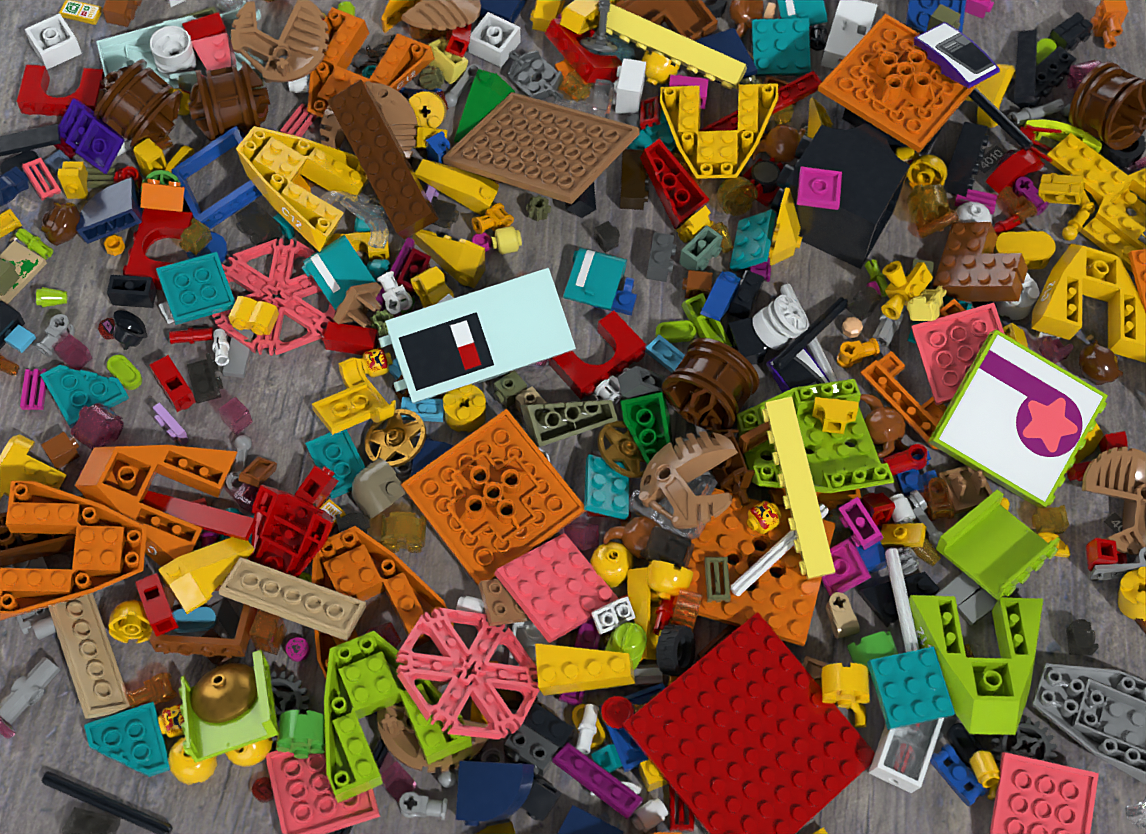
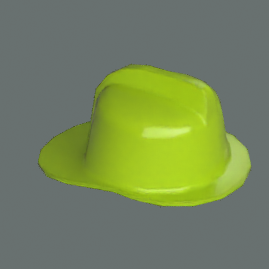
M626 622L620 624L619 627L614 628L605 651L629 653L633 661V669L635 670L646 647V632L636 623Z

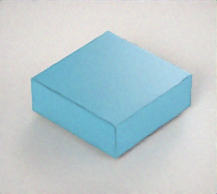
M18 324L4 340L22 353L36 337Z

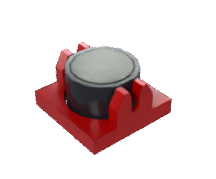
M773 157L768 161L759 158L737 181L736 187L768 207L780 187L776 186L783 165L781 162L776 165L775 158Z

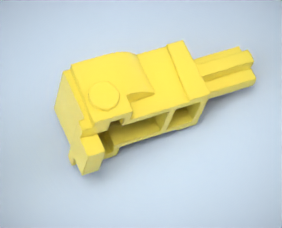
M938 286L935 290L925 289L919 297L912 298L907 306L910 320H936L940 316L939 310L944 307L943 297L947 294V291L943 290L942 286Z

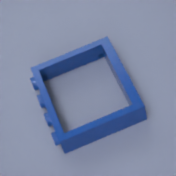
M237 126L228 130L225 134L171 170L181 182V186L185 187L184 198L197 224L206 231H209L263 195L254 183L249 180L202 212L186 180L235 145L241 143L246 135Z

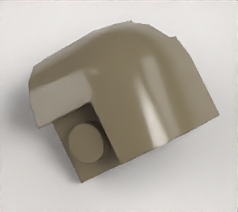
M382 458L376 459L354 477L352 483V497L368 520L381 513L406 494L401 486L402 483L395 475L396 472Z

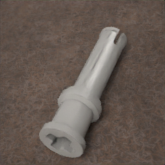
M1057 99L1034 108L1025 107L1019 112H1010L1007 118L1018 128L1019 125L1026 124L1029 120L1062 111L1064 106L1059 107V105L1064 103L1061 99Z

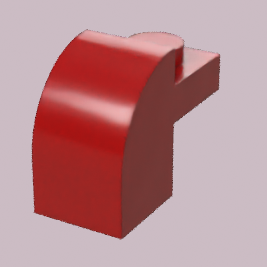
M1095 538L1086 545L1087 566L1091 572L1095 565L1127 564L1126 554L1117 551L1116 541Z

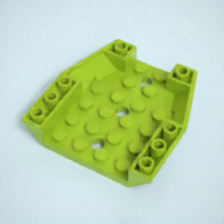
M855 378L792 388L736 416L740 439L741 435L764 423L762 409H765V402L792 397L804 447L814 452L812 454L806 453L815 492L835 493L894 483L888 463L881 464L859 408V403L856 420L846 424L844 434L822 432L821 421L812 417L815 397L859 402L861 393ZM769 440L742 454L747 469L755 471L751 480L758 486L784 488L780 487L777 474H781L779 465L775 466L773 461L774 444H770ZM851 442L855 444V447H849L845 443ZM767 455L770 456L772 460L765 461L761 457Z

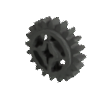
M272 671L273 696L281 705V711L275 705L279 729L280 716L286 712L291 702L296 700L294 710H299V714H303L302 712L309 711V707L304 704L310 702L308 696H304L307 693V688L299 689L302 685L301 680L293 683V674L286 679L285 671H282L280 677H277L275 671ZM276 687L285 688L289 690L290 693L279 692L278 690H276Z
M1030 717L1025 722L1021 718L1016 735H1011L1013 738L1012 748L1010 750L1006 748V741L1009 735L993 734L996 738L992 739L990 744L996 747L990 753L998 755L995 762L999 763L1001 762L1003 752L1034 759L1036 757V749L1040 748V760L1053 763L1051 760H1054L1057 754L1051 751L1055 750L1057 745L1050 744L1049 742L1054 736L1045 735L1048 730L1047 727L1039 729L1040 721L1032 725ZM1020 747H1021V748H1026V749L1030 747V749H1029L1028 751H1026V750H1019V751H1017Z

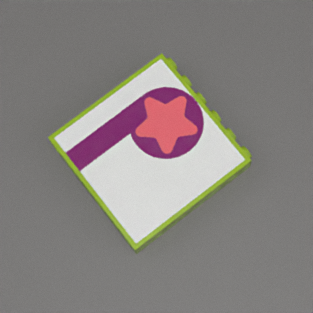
M996 329L988 334L928 443L973 470H982V475L1034 506L1046 508L1053 503L1057 487H1061L1066 479L1064 475L1067 469L1074 465L1077 451L1084 447L1086 443L1084 438L1087 433L1091 432L1097 422L1095 419L1098 413L1100 414L1107 405L1105 401L1108 395Z

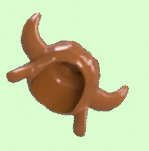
M763 0L731 1L730 17L738 25L736 32L740 38L746 34L749 28L752 29V19H762L764 10Z
M778 125L770 129L767 134L764 132L762 140L751 156L752 160H755L759 153L766 152L770 158H775V162L793 161L797 146L806 133V129L801 128L798 132L797 129L789 125Z
M861 394L860 400L867 403L871 409V412L864 421L872 442L882 446V451L877 453L878 457L883 459L891 456L895 448L900 452L908 450L907 445L901 442L906 429L903 415L892 406L884 407L881 400L876 396Z
M641 516L632 518L630 521L619 519L622 526L612 527L604 535L603 543L605 545L612 539H620L633 557L646 560L660 551L668 556L670 563L673 564L676 560L675 547L670 541L666 540L672 533V529L666 528L662 531V527L653 518Z

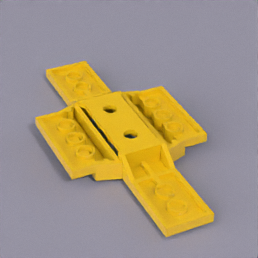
M1070 133L1047 156L1052 159L1050 163L1065 175L1077 174L1083 176L1084 189L1091 193L1099 206L1095 217L1082 229L1081 234L1106 253L1119 256L1124 266L1133 273L1128 253L1133 250L1146 249V245L1138 240L1140 235L1146 238L1143 234L1146 230V204L1136 196L1138 195L1146 201V169L1144 168L1127 175ZM1126 209L1135 210L1137 215L1130 216L1127 214Z

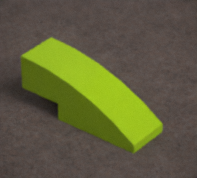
M703 293L681 304L689 321L693 322L696 326V333L700 338L714 339L732 347L720 321L700 314L706 302Z

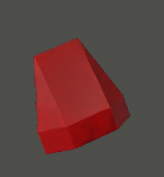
M260 485L252 507V513H254V518L257 521L251 533V545L254 547V551L247 560L298 578L326 544L334 521L328 512L293 494Z

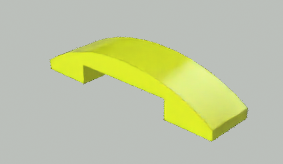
M1029 120L1024 128L1027 125H1031L1033 127L1059 129L1062 131L1061 133L1034 131L1033 133L1036 134L1035 140L1040 141L1041 137L1044 136L1061 142L1072 133L1097 153L1102 148V144L1092 135L1066 123L1052 120Z

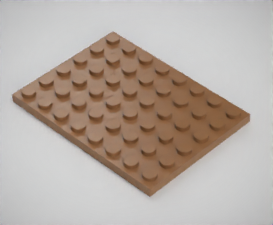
M512 92L442 158L446 165L572 204L640 133L639 127Z

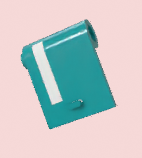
M777 0L781 19L809 18V26L828 22L824 0Z
M345 235L340 236L323 247L321 252L317 251L303 260L305 265L302 266V269L308 277L313 276L335 311L345 299L346 292L350 287L376 282Z
M580 247L578 251L575 250L572 259L574 265L563 298L611 311L620 279H623L627 259Z

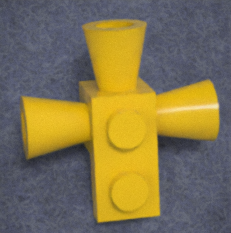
M900 261L891 262L883 268L882 273L891 283L885 290L890 300L881 307L882 313L889 319L897 320L901 315L903 307L906 306L907 308L908 302L912 298L919 297L933 278L924 262H918L908 276H905Z

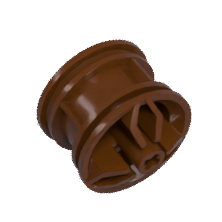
M140 59L133 65L121 68L118 71H111L103 79L101 85L105 88L99 91L96 109L93 114L96 119L103 118V122L121 135L125 141L129 142L132 140L130 143L132 149L145 139L149 138L154 142L159 137L165 138L176 126L173 121L178 118L180 102L183 96L180 90L173 93L174 88L158 76L150 67L146 68L147 62L144 59Z
M245 61L242 62V67L239 71H237L236 65H232L231 67L216 70H206L207 77L202 75L200 70H196L198 81L192 86L190 93L191 102H188L192 120L206 117V119L195 122L197 127L211 142L235 126L247 135L253 126L260 127V124L266 120L269 111L268 105H271L267 87L252 90V88L263 86V82Z
M1114 62L1099 64L1086 75L1074 94L1069 111L1070 124L1102 140L1114 150H1122L1129 147L1146 130V79L1126 72Z
M697 338L690 343L687 353L677 368L663 382L662 391L668 403L686 421L713 432L709 423L713 418H718L720 427L723 430H730L733 427L737 414L748 398L756 392L760 380L753 365L738 351L714 339Z

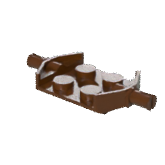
M713 418L709 421L713 432L730 439L738 452L725 460L724 466L722 462L711 469L718 488L725 493L738 495L741 506H747L751 502L747 496L746 489L749 487L755 471L747 469L734 437V433H738L739 430H723L720 427L718 418Z

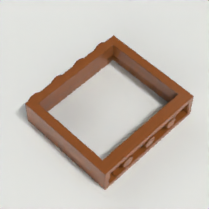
M165 585L167 597L171 608H173L175 597ZM219 585L214 591H219L221 586ZM246 604L243 605L235 639L165 635V633L156 637L152 629L149 641L155 652H163L164 654L180 653L186 656L201 654L206 657L217 655L232 658V656L245 657L257 608Z

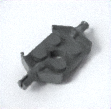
M538 50L521 56L515 51L509 53V57L514 63L508 75L529 97L539 100L552 96L557 101L563 99V94L558 91L564 79L562 72H558L544 60ZM537 78H541L538 82L534 81Z

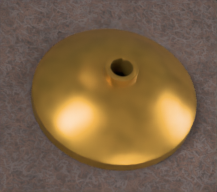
M229 663L207 672L198 681L191 695V706L195 714L201 720L210 723L226 722L243 714L251 707L258 696L255 671L250 666L242 663Z

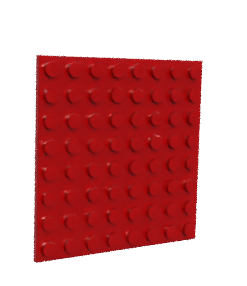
M759 612L755 613L622 724L709 834H795L872 764L875 752L834 703L822 702V688Z

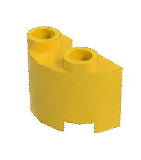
M706 205L676 230L683 242L691 241L706 225L712 227L713 221H710L708 217L711 213Z

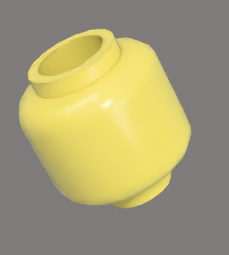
M513 226L496 229L495 237H491L493 249H498L500 254L517 252L519 246H522L520 231L516 230Z

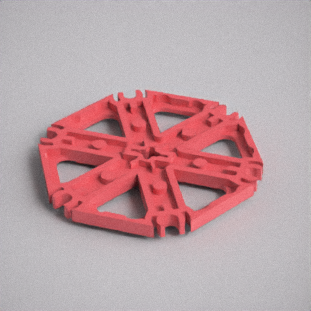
M280 238L278 246L277 239L232 254L233 257L228 258L231 266L227 267L222 264L228 283L235 282L252 293L244 297L277 306L279 316L270 335H257L255 339H252V342L244 341L248 338L236 331L231 325L228 316L232 309L212 315L213 318L220 316L219 319L214 320L218 329H223L229 337H233L255 354L256 348L259 355H262L264 348H269V354L272 356L274 348H276L275 354L277 356L321 339L322 327L327 326L328 321L335 322L333 318L337 311L334 310L330 303L328 311L322 313L302 300L304 297L322 291L312 275L308 277L306 274L291 279L295 259L298 257L308 258L316 253L299 241H297L295 246L293 239L290 240V244L287 246L284 245L282 238ZM266 254H272L273 259L269 278L247 264L248 261ZM280 293L281 298L275 297L273 299L272 294L278 295ZM284 315L308 330L307 334L289 342L280 341Z
M439 608L438 610H433L431 614L433 618L427 612L423 616L421 615L396 655V662L404 664L399 665L396 672L399 673L397 677L425 719L428 721L430 716L433 715L430 724L433 725L437 720H440L443 723L441 731H446L450 725L451 729L447 734L500 740L501 737L505 738L509 733L506 728L512 734L516 730L518 731L540 690L538 682L532 680L538 677L537 667L511 629L508 627L503 632L505 624L500 627L489 626V623L486 622V614ZM451 623L476 627L478 634L469 649ZM421 634H426L430 636L443 656L414 653L412 647ZM502 644L509 649L519 666L491 663L489 661L497 646ZM471 666H473L471 670V675H469L467 679H465L467 675V670L470 669ZM416 679L449 682L438 703L430 705L426 702L414 681ZM495 688L519 691L523 695V701L516 714L509 710ZM469 696L487 720V727L466 726L458 721V716Z

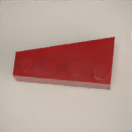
M660 138L644 149L640 159L676 230L702 207L707 205L710 199Z

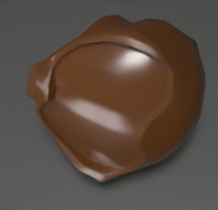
M54 202L53 209L44 214L41 231L44 232L51 244L58 246L72 240L77 235L76 228L80 220V213L77 206L73 203L59 204Z
M1097 340L1083 347L1079 354V366L1083 376L1088 380L1093 381L1096 385H1103L1123 376V372L1118 367V356L1113 351L1100 346Z

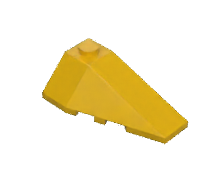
M422 159L415 171L417 178L480 216H483L486 210L489 209L499 189V184L487 177L426 159Z
M420 230L412 235L415 244L427 255L431 256L456 281L463 286L475 288L486 270L484 247L465 239H460L459 242L454 241L448 235H444L441 238L434 232Z
M231 537L179 556L159 568L158 571L169 591L186 614H189L212 597V592L219 585L223 584L239 558L247 559L254 551V547L249 541Z
M648 567L628 569L627 593L636 617L634 622L643 628L647 636L643 659L657 660L656 646L659 636L653 633V628L657 617L655 614L656 608L660 606L661 598L657 597L658 592L652 590L648 585L646 578Z

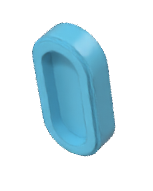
M198 607L189 614H186L183 609L173 612L178 624V628L174 629V631L178 633L208 631L217 622L215 612L209 607Z

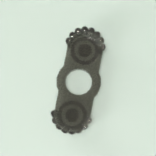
M396 35L391 36V41L380 44L373 49L367 46L366 52L371 58L384 56L387 50H382V48H389Z

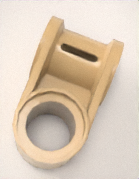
M841 592L832 594L825 609L835 638L839 639L859 633V623L848 597Z

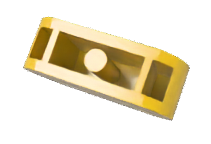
M1008 231L998 236L993 254L1022 253L1028 269H1044L1050 262L1056 246L1053 238L1044 231Z

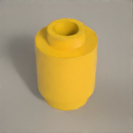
M983 750L974 753L970 759V764L978 782L985 788L996 786L1000 780V771L992 753Z

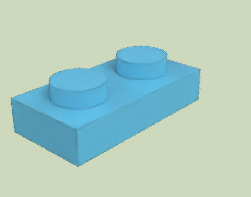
M658 335L645 349L647 354L671 373H673L685 356V354L661 335Z
M402 397L401 409L415 412L423 421L443 422V399H426L413 404L411 397ZM401 415L403 420L416 421L411 416Z

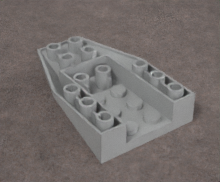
M1046 663L1032 706L1093 755L1146 784V681L1119 670Z

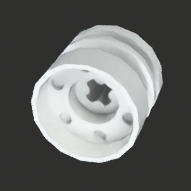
M166 26L158 29L152 35L150 48L160 74L170 78L169 74L194 70L196 56L191 38L186 30L177 26Z
M784 294L778 296L769 306L761 309L752 319L754 329L759 338L774 350H780L785 347L792 339L804 333L809 326L807 316L802 307L793 298Z

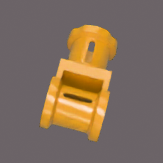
M497 203L490 209H487L484 216L472 218V226L477 234H482L489 228L496 231L499 228L509 227L513 223L514 217L504 210L502 203Z
M870 338L864 343H861L860 340L844 342L840 346V353L837 355L836 361L842 368H850L854 364L862 362L864 357L878 356L880 353L879 344L874 338Z

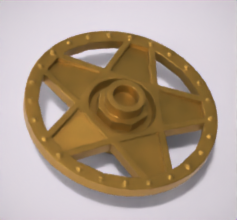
M397 409L394 415L388 418L386 428L376 430L386 420L379 423L374 422L365 438V450L369 458L373 462L378 458H382L391 467H398L412 460L420 452L426 439V426L421 417L411 410ZM401 415L411 416L416 421L404 424ZM420 433V439L414 448L411 439ZM371 443L380 446L376 457L372 453ZM396 453L404 456L402 459L389 461Z
M624 421L606 424L598 435V448L604 461L621 475L630 478L642 477L645 470L640 472V462H645L629 429L625 434H622L613 428H627ZM604 435L611 444V446L606 450L603 441ZM613 461L623 463L626 469L621 468Z

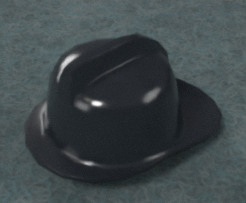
M124 310L114 312L115 326L113 337L121 343L124 350H127L129 347L138 346L143 338L148 337L145 325L139 317Z

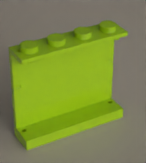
M997 489L940 536L936 550L999 601L1004 595L1010 596L1019 582L1023 584L1029 578L1030 572L1033 570L1035 572L1043 566L1044 560L1047 557L1051 559L1058 551L1056 547L1060 538L1057 537L1049 543L1000 505L1004 494Z
M262 650L252 652L254 666L251 668L255 671L258 696L247 711L232 720L222 723H210L201 720L191 706V695L195 686L191 687L184 676L181 677L179 694L183 704L180 705V710L184 718L181 726L186 740L183 741L185 753L191 755L195 763L279 735L270 667Z

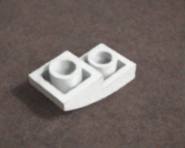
M628 596L611 602L591 613L599 634L617 628L620 624L636 618Z

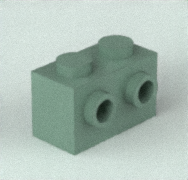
M706 225L681 250L679 264L687 270H704L712 257L716 258L721 252L723 236Z

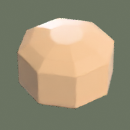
M848 317L843 322L841 328L844 335L854 338L859 336L863 326L861 320L856 317Z

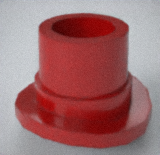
M127 166L119 169L115 173L113 180L114 184L132 177L137 186L141 188L142 178L136 168Z
M614 696L608 698L603 703L601 715L603 721L608 726L621 729L624 728L622 724L634 715V708L628 699L622 696Z

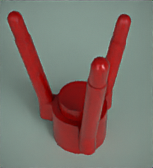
M1027 125L1026 128H1020V131L1032 141L1033 145L1047 151H1051L1052 148L1035 141L1036 134L1033 132H1062L1059 129L1033 127L1031 125ZM1033 146L1029 149L1048 162H1052L1051 158Z

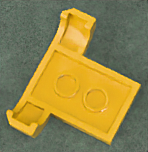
M997 64L1000 72L976 86L998 109L1012 77L1016 78V69L1013 65ZM968 96L964 101L973 100ZM978 106L977 124L988 126V128L998 126Z
M353 357L338 363L342 380L347 389L312 403L313 411L332 435L369 419L379 423L392 417L396 409V401H391V404H388L367 379L362 368L361 359Z
M21 434L12 436L0 454V500L3 495L9 497L11 481H35L59 490L67 474L27 455L33 448L35 441Z

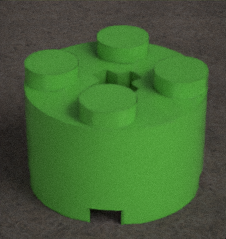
M890 631L868 635L861 638L859 645L856 646L855 642L847 646L852 662L865 665L868 668V676L871 675L867 664L869 660L899 654Z
M290 710L281 714L276 746L277 751L294 753V757L299 759H306L309 754H323L325 752V716L323 714L308 710L307 715L299 714V710Z

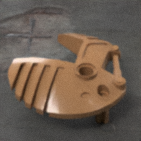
M297 0L279 40L257 29L255 1H248L242 6L236 15L239 19L233 21L232 26L235 29L231 30V42L234 52L241 53L262 74L264 81L267 83L290 82L305 77L319 66L325 57L322 51L327 52L328 44L325 43V41L329 42V34L325 33V31H328L327 22L322 20V18L325 19L323 13L310 0ZM247 52L267 62L265 68L256 59L254 60ZM282 55L287 56V58H285V59H284V58H280V59H279V57L282 56Z
M422 0L403 14L402 20L411 26L432 30V28L437 30L461 28L465 24L473 23L479 17L481 3L480 0Z
M370 81L365 82L370 88L406 158L410 159L413 154L411 149L416 147L417 140H414V138L417 136L415 126L418 125L412 106L397 90L384 84L371 83ZM328 105L321 122L325 126V130L320 128V135L325 137L326 141L321 140V144L339 150L345 134L330 105Z
M702 431L699 432L701 437L696 438L693 433L686 434L689 440L684 441L682 437H678L675 439L677 445L673 446L671 442L665 445L650 460L643 473L639 494L642 504L667 517L676 529L697 527L699 522L702 521L703 524L708 523L711 520V516L714 515L716 518L723 513L732 503L730 493L695 496L687 484L738 453L732 441L727 437L712 432L715 438L709 437L707 432ZM663 499H668L674 508V514H670L658 503H663Z
M1116 447L1109 449L1108 453L1107 451L1100 453L1097 458L1090 462L1083 476L1082 491L1124 500L1123 531L1105 539L1116 541L1117 551L1121 553L1138 555L1140 550L1146 547V453L1135 448H1130L1128 451V447H1120L1117 451Z
M471 667L467 670V675L465 679H467V677L471 675ZM429 680L439 692L443 685L449 684V682ZM392 705L377 711L378 729L386 748L398 761L418 771H422L423 766L428 767L427 772L435 773L437 767H442L441 772L449 771L450 765L455 764V769L459 768V761H465L469 755H471L470 761L474 759L485 747L489 739L471 736V747L428 765L413 728L408 726L410 721L404 707ZM464 720L466 726H488V724Z

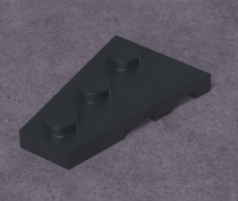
M926 572L904 577L908 599L911 595L932 596L939 590V587ZM891 581L859 590V595L886 627L899 619Z

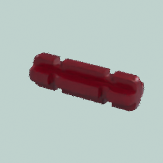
M62 137L61 144L53 145L70 159L76 155L75 149L68 145Z

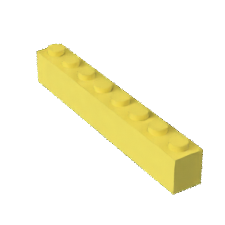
M610 4V12L607 15L606 34L610 36L612 34L618 35V39L625 43L631 41L636 44L637 48L643 51L649 49L672 60L671 63L674 65L678 64L680 66L682 64L686 66L687 70L694 74H697V72L702 73L704 78L709 79V81L714 82L717 80L722 82L721 85L731 90L732 87L738 88L747 70L746 64Z
M792 397L765 402L762 416L764 423L768 422L770 431H767L769 443L774 444L773 461L775 466L779 465L781 472L777 476L780 487H784L786 493L783 496L785 509H790L791 517L788 518L790 530L796 533L797 539L793 540L796 553L801 554L802 562H799L801 574L806 575L807 580L834 574L835 568Z

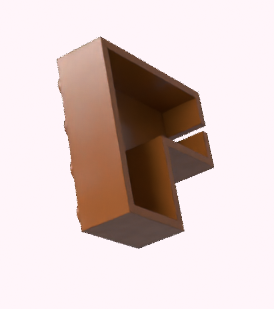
M620 0L615 4V6L657 25L665 22L671 31L693 41L701 39V36L702 38L707 37L717 30L718 21L702 0Z
M991 222L952 223L932 287L935 290L938 286H942V289L947 291L946 296L962 301H1019L1023 288L1022 283L1025 281L1028 267L1022 253L993 254L998 237Z

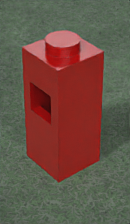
M465 24L464 27H456V29L447 28L445 51L463 58L470 43L471 24Z
M329 321L327 328L323 329L321 341H324L326 350L362 356L364 352L376 349L379 342L377 329Z
M169 355L149 365L154 377L177 412L188 409L192 404L196 403L191 389Z
M315 465L294 495L320 508L339 480L333 477L335 473L328 467L320 468Z
M158 574L146 576L136 581L135 583L148 621L156 637L178 628L165 588Z

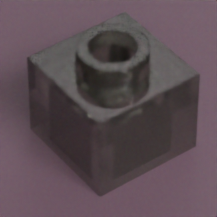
M607 221L595 227L594 239L604 253L618 247L620 233L615 226L613 227Z

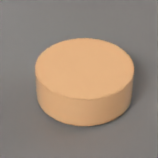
M768 3L763 19L773 18L776 9L775 3Z

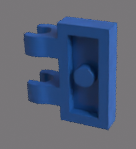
M626 277L623 291L617 290L611 311L632 316L637 294L632 293L634 278Z
M927 451L928 455H927V464H926V466L929 465V461H928V460H931L929 451ZM920 454L912 456L914 459L917 460L923 458V456ZM911 469L895 475L901 494L904 496L910 495L915 489L922 493L925 489L924 486L936 484L935 479H938L935 470L920 475L918 470Z

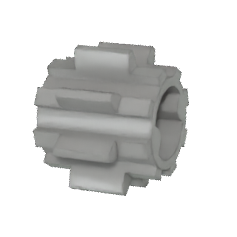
M900 547L897 549L903 574H910L917 570L916 566L920 564L919 559L911 547Z

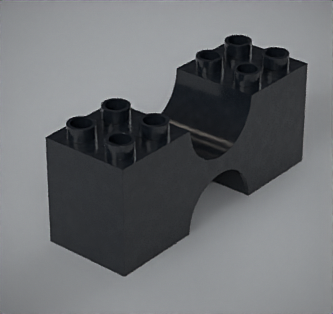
M903 23L904 25L908 26L909 28L913 29L914 31L918 32L919 34L924 33V32L921 31V30H918V29H916V28H914V27H912V26H909V25ZM845 108L842 119L849 122L855 128L835 129L821 125L813 139L804 135L794 154V158L798 159L794 166L786 164L779 175L776 186L780 187L772 202L771 209L779 214L785 188H790L801 228L799 236L802 237V242L861 269L894 213L910 165L902 161L894 153L895 148L908 147L907 145ZM943 126L921 150L919 155L928 154ZM801 167L842 172L838 210L797 205Z

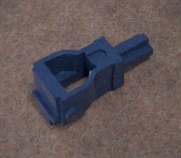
M36 164V167L38 168L39 172L42 174L41 170L39 169L38 165ZM14 167L0 176V207L12 201L20 192L29 189V178L24 170L20 171L17 167ZM29 167L30 170L32 171L33 175L36 177V175H35V173L33 172L32 168Z

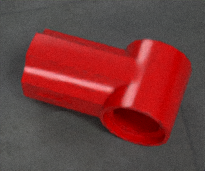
M914 444L908 450L883 458V461L888 463L892 476L911 469L919 470L924 468L927 464L928 453L922 444ZM915 454H920L923 456V458L917 460L914 459L912 456Z

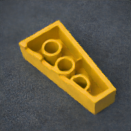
M536 0L535 10H532L530 21H533V30L546 32L552 19H557L558 14L562 13L566 0Z
M574 0L563 9L560 25L577 34L598 27L600 12L598 11L599 0ZM610 0V4L615 5L620 0Z
M535 643L538 688L543 696L635 684L633 661L629 653Z

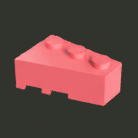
M228 33L192 41L193 48L205 70H216L236 65L235 52Z

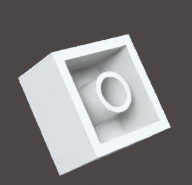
M488 12L471 33L468 45L469 53L502 67L509 58V53H512L520 44V27Z
M60 13L25 29L31 46L44 66H46V69L82 54L76 37Z
M623 58L622 66H618V78L614 84L613 92L615 93L612 103L616 105L615 113L626 115L639 113L644 88L646 62Z

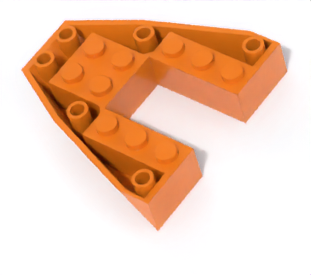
M332 7L323 20L328 25V31H325V33L329 34V42L325 41L328 44L327 52L322 51L325 57L319 66L310 73L307 112L323 118L329 105L327 100L359 80H362L364 83L370 81L371 83L384 84L399 91L419 74L422 69L435 60L431 46L397 33L373 74L368 79L347 70L354 55L357 54L369 34L366 22L361 18Z
M174 445L95 447L75 487L86 499L102 504L146 526L145 554L163 567L177 557L193 552L199 541L202 528L142 504L156 473L219 498L227 476L230 474L236 461L238 452Z
M11 481L6 525L11 533L76 534L72 569L0 568V621L75 600L143 571L147 535L146 526L102 504L35 481Z
M356 526L329 537L326 544L313 558L311 583L361 601L368 600L385 592L407 637L421 615L423 616L427 612L433 618L431 614L434 609H448L444 600L398 556ZM314 629L317 660L325 679L327 677L330 648L357 638L358 635L355 629H353L347 641ZM421 634L413 648L432 639L426 634Z

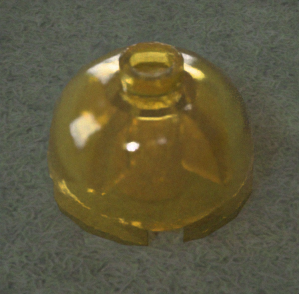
M743 176L727 178L720 184L717 190V201L727 215L739 216L746 213L752 208L751 203L753 200H757L758 191L754 184Z

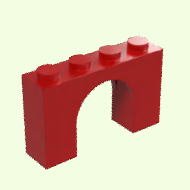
M552 19L545 35L585 83H615L617 81L618 66H622L621 60L616 55L594 54L582 47L583 45L580 43L581 39L592 37L595 33L594 29L577 34L560 25L561 19Z
M26 65L16 102L21 113L27 115L64 116L72 99H78L95 111L99 91L105 88L101 85L105 78L103 69L84 68L78 89L69 96L56 98L46 94L50 81L46 66Z
M144 208L142 223L139 224L138 231L134 232V244L129 249L128 264L123 268V275L152 277L156 289L163 290L156 268L174 263L152 260L146 256L147 251L153 243L161 239L190 240L196 226L193 213Z
M612 311L598 321L597 332L612 347L615 353L608 362L600 365L588 364L583 362L573 351L549 359L550 367L580 400L585 396H591L602 381L609 379L612 375L615 376L618 373H623L624 368H628L633 362H639L645 356L646 343L615 311Z

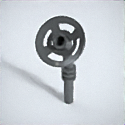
M599 0L598 11L600 12L598 33H596L595 37L581 39L580 43L596 51L617 52L618 46L607 40V35H605L607 15L610 12V0Z

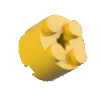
M422 91L416 93L408 100L417 118L418 125L415 128L427 127L436 129L443 123L447 112L446 105L435 92ZM425 106L431 111L427 116L421 111Z
M469 384L446 392L443 397V410L447 425L454 431H467V433L476 431L483 425L486 417V398L478 387Z
M1140 567L1126 573L1122 577L1119 586L1118 607L1125 616L1133 620L1138 618L1146 621V567Z
M834 663L822 668V702L838 703V707L841 708L851 707L852 703L870 702L868 668L865 665L850 663V667H842V663Z

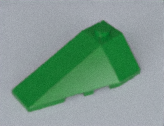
M478 69L454 142L458 143L510 93H515V90L498 74Z
M660 392L621 401L624 423L648 465L660 449L669 442L673 445L667 400L664 394Z

